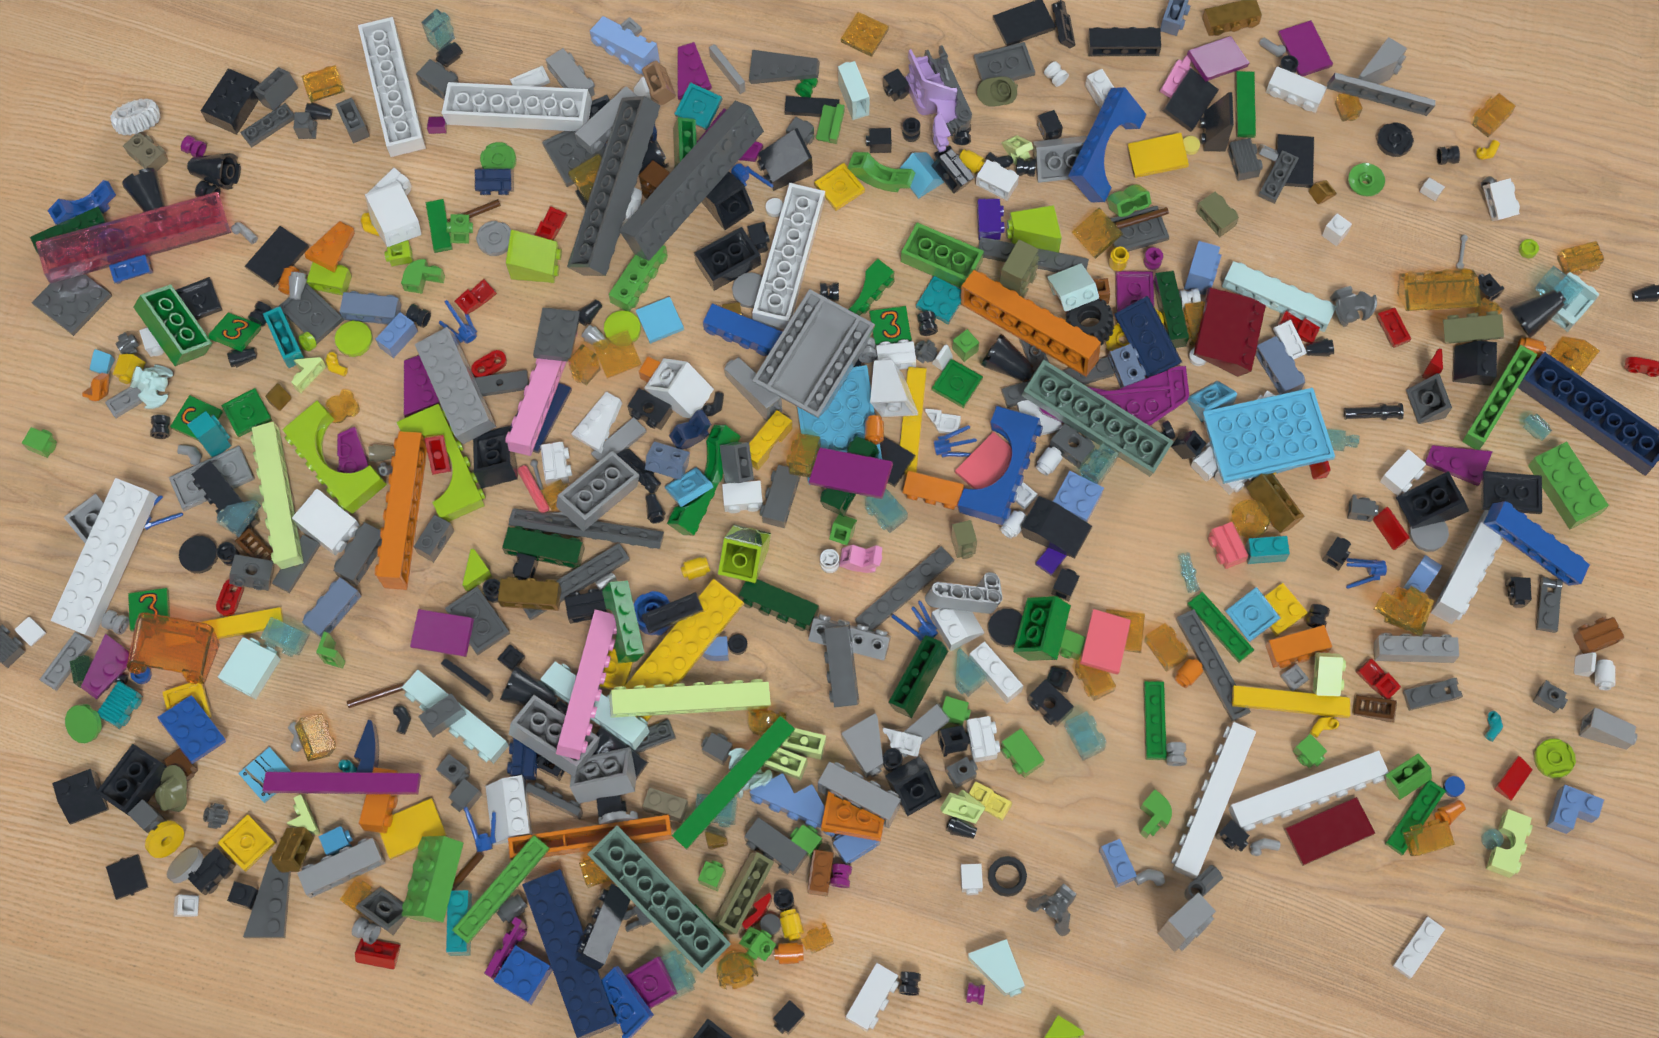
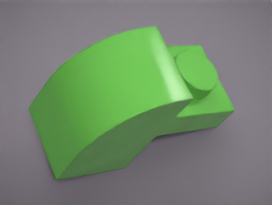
M420 259L406 267L401 284L404 291L422 294L426 281L444 283L445 275L441 268L437 266L429 267L426 259Z
M1155 789L1140 807L1141 810L1151 817V820L1142 829L1140 834L1145 838L1150 834L1154 836L1161 828L1158 824L1165 829L1171 820L1172 808L1169 801Z

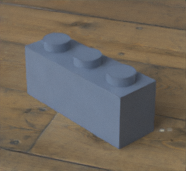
M351 291L350 293L343 292L340 314L344 320L389 325L401 312L402 305L399 298L393 295L378 296L374 293L367 295L356 291Z
M1275 336L1258 344L1255 356L1280 395L1302 390L1305 384V377L1301 371L1297 370L1294 359L1285 351L1284 343Z
M339 578L330 585L329 591L317 600L316 606L312 611L310 610L305 614L302 623L321 639L324 631L330 634L362 596L358 590L342 578Z

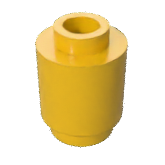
M964 149L959 156L963 164L974 174L980 172L985 164L984 158L971 150L967 151Z
M1124 247L1114 248L1109 259L1110 268L1114 271H1123L1127 267L1129 252Z
M706 557L685 561L683 566L680 567L683 577H687L688 580L705 576L706 573L710 572Z
M796 909L780 913L781 918L779 920L784 938H789V941L800 939L804 930L800 915L796 912Z

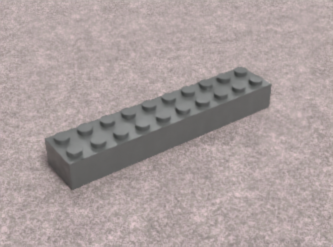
M645 96L621 99L567 265L568 268L583 276H606L609 270L610 261L620 236L619 230L626 218L627 208L631 202L637 177L659 114L660 105Z
M735 100L621 227L619 231L635 255L649 261L764 132L751 106Z

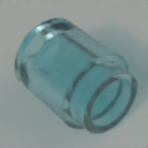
M1537 413L1534 416L1530 414L1523 421L1525 423L1523 428L1541 441L1552 431L1550 425Z

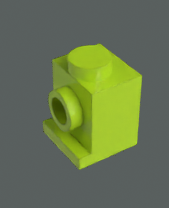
M408 240L389 246L387 251L384 252L386 262H390L391 267L414 262L412 248Z

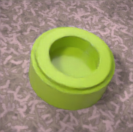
M1532 239L1524 240L1519 246V253L1524 258H1533L1539 251L1537 242Z
M309 332L299 336V343L304 350L311 351L316 348V341Z

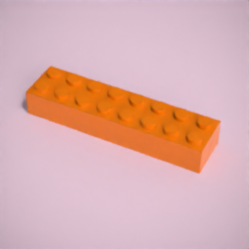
M973 270L962 284V306L1028 344L1035 346L1085 377L1088 376L1099 361L1101 342L1096 337L1089 336L1079 327L1068 324L1063 318L1054 316L1047 309L1040 308L1033 301L1019 296L1016 291L1005 288L1000 282L991 280L984 273Z
M399 431L398 438L394 440L396 452L395 456L393 455L391 459L393 472L389 474L390 491L386 493V503L388 505L387 509H384L383 512L385 524L380 532L382 544L378 547L379 564L375 566V576H377L384 588L407 590L427 448L422 433Z

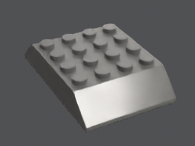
M809 289L752 382L819 418L829 408L865 349L875 324Z

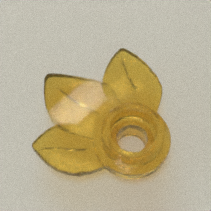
M342 389L339 396H332L325 402L326 407L332 411L331 415L335 419L332 423H341L347 417H354L360 410L358 402L354 400L353 393L347 389Z

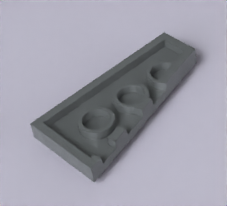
M752 50L749 82L751 84L818 78L820 62L818 58Z
M272 856L269 858L243 935L244 938H286L291 871L281 873L271 862Z

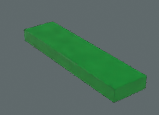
M1250 71L1236 72L1237 137L1255 138L1256 136L1255 72Z
M1203 591L1188 602L1187 606L1191 610H1195L1203 624L1238 663L1254 652V648Z
M1144 681L1146 760H1166L1164 682Z
M1431 780L1426 782L1385 845L1401 856L1404 855L1446 790Z

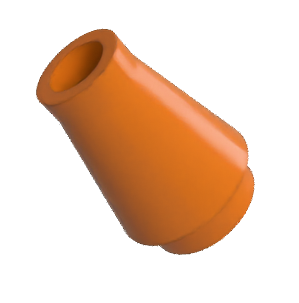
M1457 800L1454 803L1438 808L1437 812H1435V818L1440 825L1449 826L1466 810V807L1462 801Z

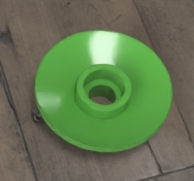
M1361 163L1352 168L1348 176V182L1355 193L1369 197L1382 191L1385 185V176L1379 167L1370 163Z

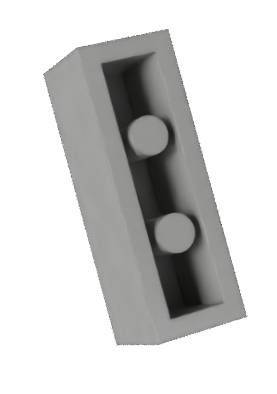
M564 48L545 59L548 70L563 88L588 89L591 97L595 95L593 81L590 78H586L583 68L575 64V59L570 52L567 54Z

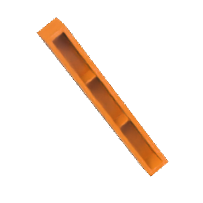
M669 815L512 837L508 838L510 859H514L533 835L550 848L543 858L591 851L616 826L635 844L673 839L671 819Z

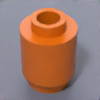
M292 266L284 268L278 282V290L286 295H290L289 276H291V272L300 273L299 269Z
M1521 337L1517 345V349L1522 345L1536 353L1535 359H1539L1544 351L1546 352L1547 346H1544V341L1529 337Z
M871 415L865 421V440L876 445L884 440V421H882L881 416Z
M1188 659L1176 672L1174 679L1180 686L1187 688L1203 673V665L1196 659Z
M798 942L778 944V948H774L775 961L779 960V964L799 963V961H804L803 944L798 945Z

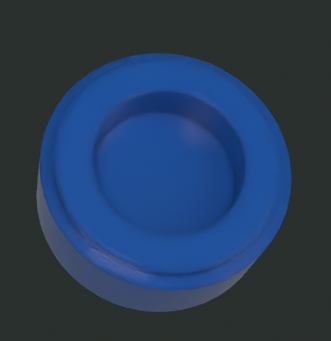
M137 664L132 668L130 675L137 684H145L151 679L152 671L145 664Z
M1452 776L1444 782L1443 789L1446 790L1445 793L1448 796L1458 797L1464 792L1465 784L1461 778Z

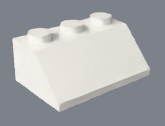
M519 775L502 778L485 786L490 828L492 812H496V843L492 845L508 843V838L532 835L524 777Z

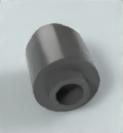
M519 894L516 896L512 895L496 913L503 922L507 920L510 923L515 917L525 912L524 909L528 906Z

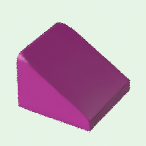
M443 116L428 118L427 130L429 134L447 133V123Z

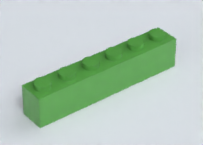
M1522 345L1519 346L1464 437L1463 443L1475 450L1481 449L1536 358V353Z

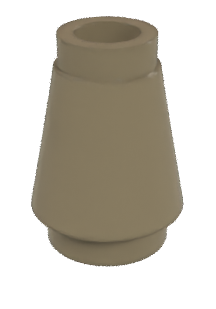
M378 444L368 446L369 461H374V463L392 459V456H395L396 449H394V446Z

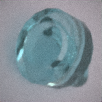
M1489 829L1482 835V843L1489 850H1493L1503 844V835L1496 829Z

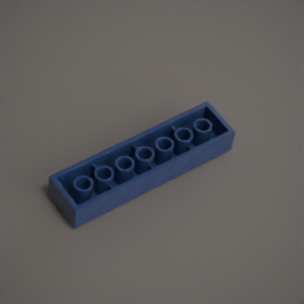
M1545 351L1519 384L1518 388L1644 476L1659 461V430Z
M561 869L522 884L576 1037L589 1038L618 1026L612 1006L604 990L599 970L596 971L576 960L578 952H576L577 947L581 941H584L586 935L583 934V926Z

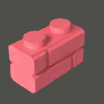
M1233 522L1211 530L1208 541L1212 548L1215 547L1218 553L1216 558L1220 565L1223 564L1224 568L1228 569L1247 560L1248 553Z

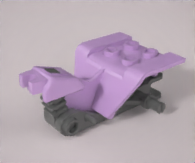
M943 45L939 46L938 53L940 58L937 59L932 58L929 50H925L924 57L916 58L910 49L908 52V59L910 61L909 73L905 77L910 84L909 94L919 114L929 115L937 113L932 129L933 142L938 151L942 152L946 150L945 146L949 145L947 137H952L953 133L956 135L957 131L967 130L970 127L972 112L948 61V54Z

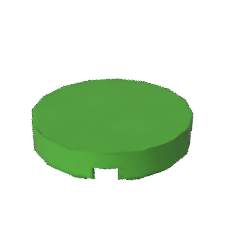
M503 142L489 144L480 155L483 169H514L516 166L517 158L514 149Z
M79 704L71 707L65 717L67 732L78 743H88L95 740L102 729L98 712L96 710L93 711L88 704Z

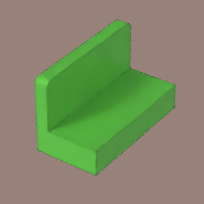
M837 104V107L823 106L816 136L818 141L837 144L845 105Z
M324 631L316 654L325 664L343 669L346 661L337 650H334L336 646L334 639L328 632Z

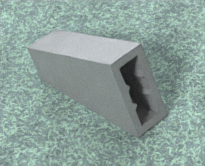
M739 357L726 364L724 372L727 379L766 421L771 418L776 410L783 412L781 397L753 383L752 380L756 373Z

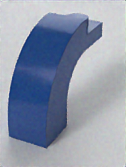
M103 180L84 198L74 201L58 199L48 209V212L55 224H60L97 206L104 214L110 209L108 203L116 194L109 181Z

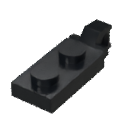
M1060 0L1052 4L1053 13H1055L1056 18L1055 24L1058 28V40L1062 45L1071 49L1076 45L1071 18L1067 14L1065 2Z
M630 449L616 454L639 474L638 482L645 486L646 490L650 493L657 492L661 483L654 477L655 472L645 470V463Z

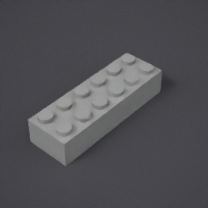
M446 327L416 343V349L455 437L462 444H465L495 428V422L479 390L456 335Z

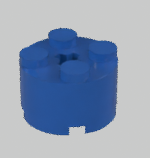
M651 591L650 593L642 594L634 602L639 629L648 635L660 636L670 628V626H667L649 634L642 618V614L670 603L668 598L660 592Z

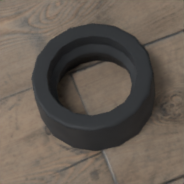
M1000 857L993 862L989 869V885L1000 896H1015L1021 892L1026 884V868L1015 857ZM1002 865H1012L1019 872V881L1012 888H1004L996 881V871Z

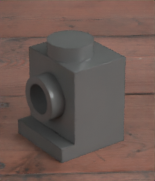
M295 112L293 129L298 139H316L317 121L312 119L309 112Z
M1353 494L1349 500L1348 519L1371 522L1373 517L1377 516L1379 506L1376 505V501H1371L1365 497L1357 499V495Z
M1546 680L1540 686L1533 702L1555 713L1559 708L1563 709L1568 701L1565 698L1567 692L1555 687Z
M965 757L955 764L946 767V774L954 787L958 788L976 778L978 767L973 759L969 761ZM965 767L967 772L962 773L959 769Z

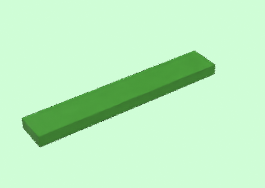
M533 835L452 931L469 944L550 848Z

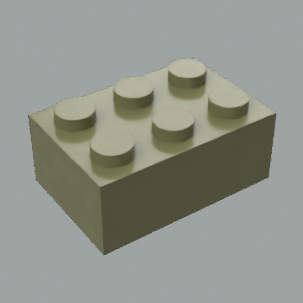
M1018 240L1001 270L1000 283L1005 288L1014 290L1019 296L1025 298L1029 290L1027 288L1029 283H1033L1037 276V264L1040 259L1038 257L1039 249Z
M1498 311L1486 312V316H1478V313L1466 314V318H1459V315L1447 316L1446 320H1443L1445 344L1504 339L1502 314H1498Z

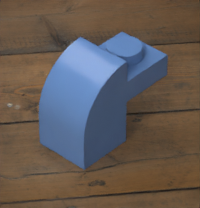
M1425 555L1401 592L1418 602L1442 565Z
M727 636L717 637L702 656L710 661H729Z

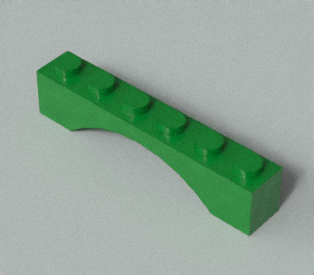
M877 259L866 270L863 290L859 298L848 310L859 316L862 313H867L874 300L878 301L883 291L893 285L895 282V271Z
M714 425L706 441L707 463L704 476L712 483L713 488L682 507L676 506L667 522L669 526L682 535L694 536L698 531L699 524L707 512V507L723 478L724 472L720 445L739 442L741 438L740 435L728 426Z

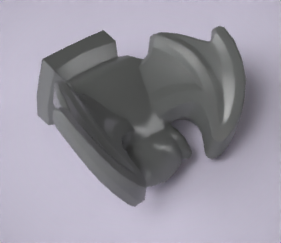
M1351 286L1336 290L1330 297L1332 301L1336 302V314L1343 327L1360 318L1358 311L1363 312V321L1369 319L1377 307L1376 295L1371 297L1363 291L1355 295L1352 293Z
M1063 883L1051 896L1045 894L1035 899L1030 898L1027 901L1026 908L1032 912H1037L1039 909L1045 910L1048 916L1057 920L1054 926L1056 932L1060 936H1066L1070 932L1071 914L1068 912V907L1073 903L1077 894Z

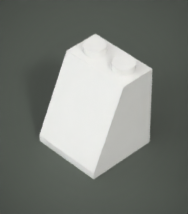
M399 182L365 194L371 223L387 247L421 235L419 221Z
M665 358L644 388L653 396L669 403L672 406V410L680 416L690 419L697 410H701L714 390L688 362Z
M888 358L875 360L870 403L881 417L918 415L904 375L893 360Z
M318 489L312 493L292 517L303 533L335 556L345 549L347 542L350 538L355 537V532L360 527L352 516Z

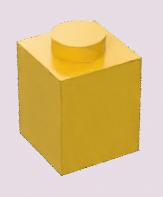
M119 354L113 375L118 377L120 382L130 384L135 367H140L143 371L146 362L134 354Z

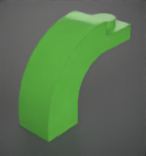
M853 152L848 165V169L863 182L890 192H898L900 188L910 189L916 174L913 169H893L883 166L869 152Z

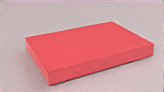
M993 432L955 470V473L973 489L988 487L997 482L1007 471L1012 458V448Z
M1093 609L1080 664L1118 675L1131 620Z

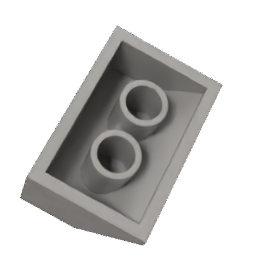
M1087 136L1033 142L1038 183L1070 179L1068 175Z
M630 747L592 755L575 777L571 775L570 789L578 804L594 801L598 798L635 792L636 774Z

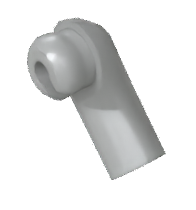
M236 222L235 225L231 226L234 234L241 233L251 244L257 242L258 237L241 222Z

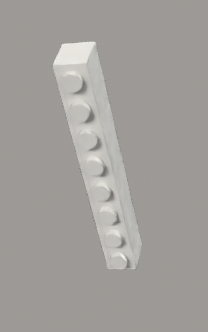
M1236 722L1231 727L1227 726L1223 735L1226 738L1224 745L1220 744L1216 755L1219 756L1217 762H1212L1209 769L1211 777L1209 780L1205 779L1201 790L1204 791L1202 799L1198 797L1194 809H1197L1195 816L1191 815L1186 825L1189 827L1187 835L1183 833L1179 845L1182 846L1180 853L1175 852L1171 863L1175 864L1173 867L1174 871L1194 880L1198 877L1256 731Z
M1376 751L1232 804L1228 810L1233 821L1244 829L1245 832L1255 829V825L1259 823L1267 825L1272 823L1274 818L1278 816L1286 818L1293 814L1292 811L1297 809L1300 812L1311 808L1313 803L1318 802L1321 805L1330 801L1329 798L1336 795L1337 798L1347 795L1351 789L1359 791L1366 788V784L1370 782L1378 784L1385 780L1384 777L1389 771L1380 752Z

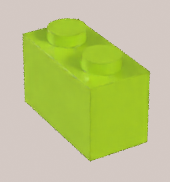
M312 262L307 283L313 290L343 295V292L348 291L352 276L349 269L345 266L337 265L334 273Z

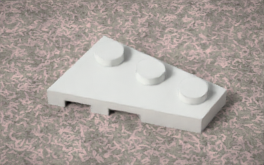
M605 392L572 432V436L597 452L602 453L604 441L608 439L610 434L609 429L612 423L615 422L621 408V400Z

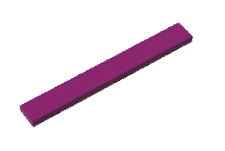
M266 772L262 791L264 793L418 795L421 775L419 773Z

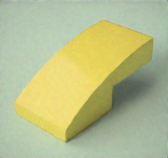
M978 782L974 783L968 793L985 806V812L1003 821L1012 806L1011 801L997 795L992 789Z

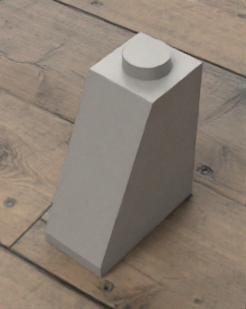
M1598 708L1591 710L1582 719L1580 737L1625 750L1634 745L1637 740L1635 725Z
M875 713L841 733L842 740L866 778L870 775L871 777L878 775L883 768L878 717Z

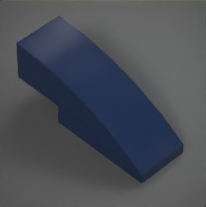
M368 720L354 755L355 759L360 762L356 773H372L374 767L378 768L379 765L378 733L376 725L371 720Z

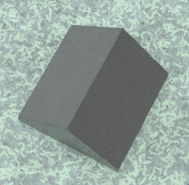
M1436 374L1406 390L1418 424L1444 419L1452 409L1440 374Z
M379 887L356 906V909L393 936L407 918L401 916L403 902L382 887Z

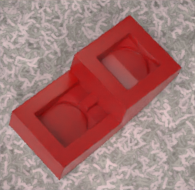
M550 206L543 222L540 221L534 236L554 241L568 214Z
M483 279L471 291L467 289L454 302L467 315L484 305L497 293Z
M1287 311L1282 313L1277 326L1291 320L1301 341L1307 343L1314 342L1320 329L1319 326L1306 318L1301 320Z
M1372 658L1356 671L1384 699H1390L1401 688L1390 673H1385Z
M770 893L753 904L756 912L741 924L745 932H747L750 926L754 927L767 912L772 902V895Z

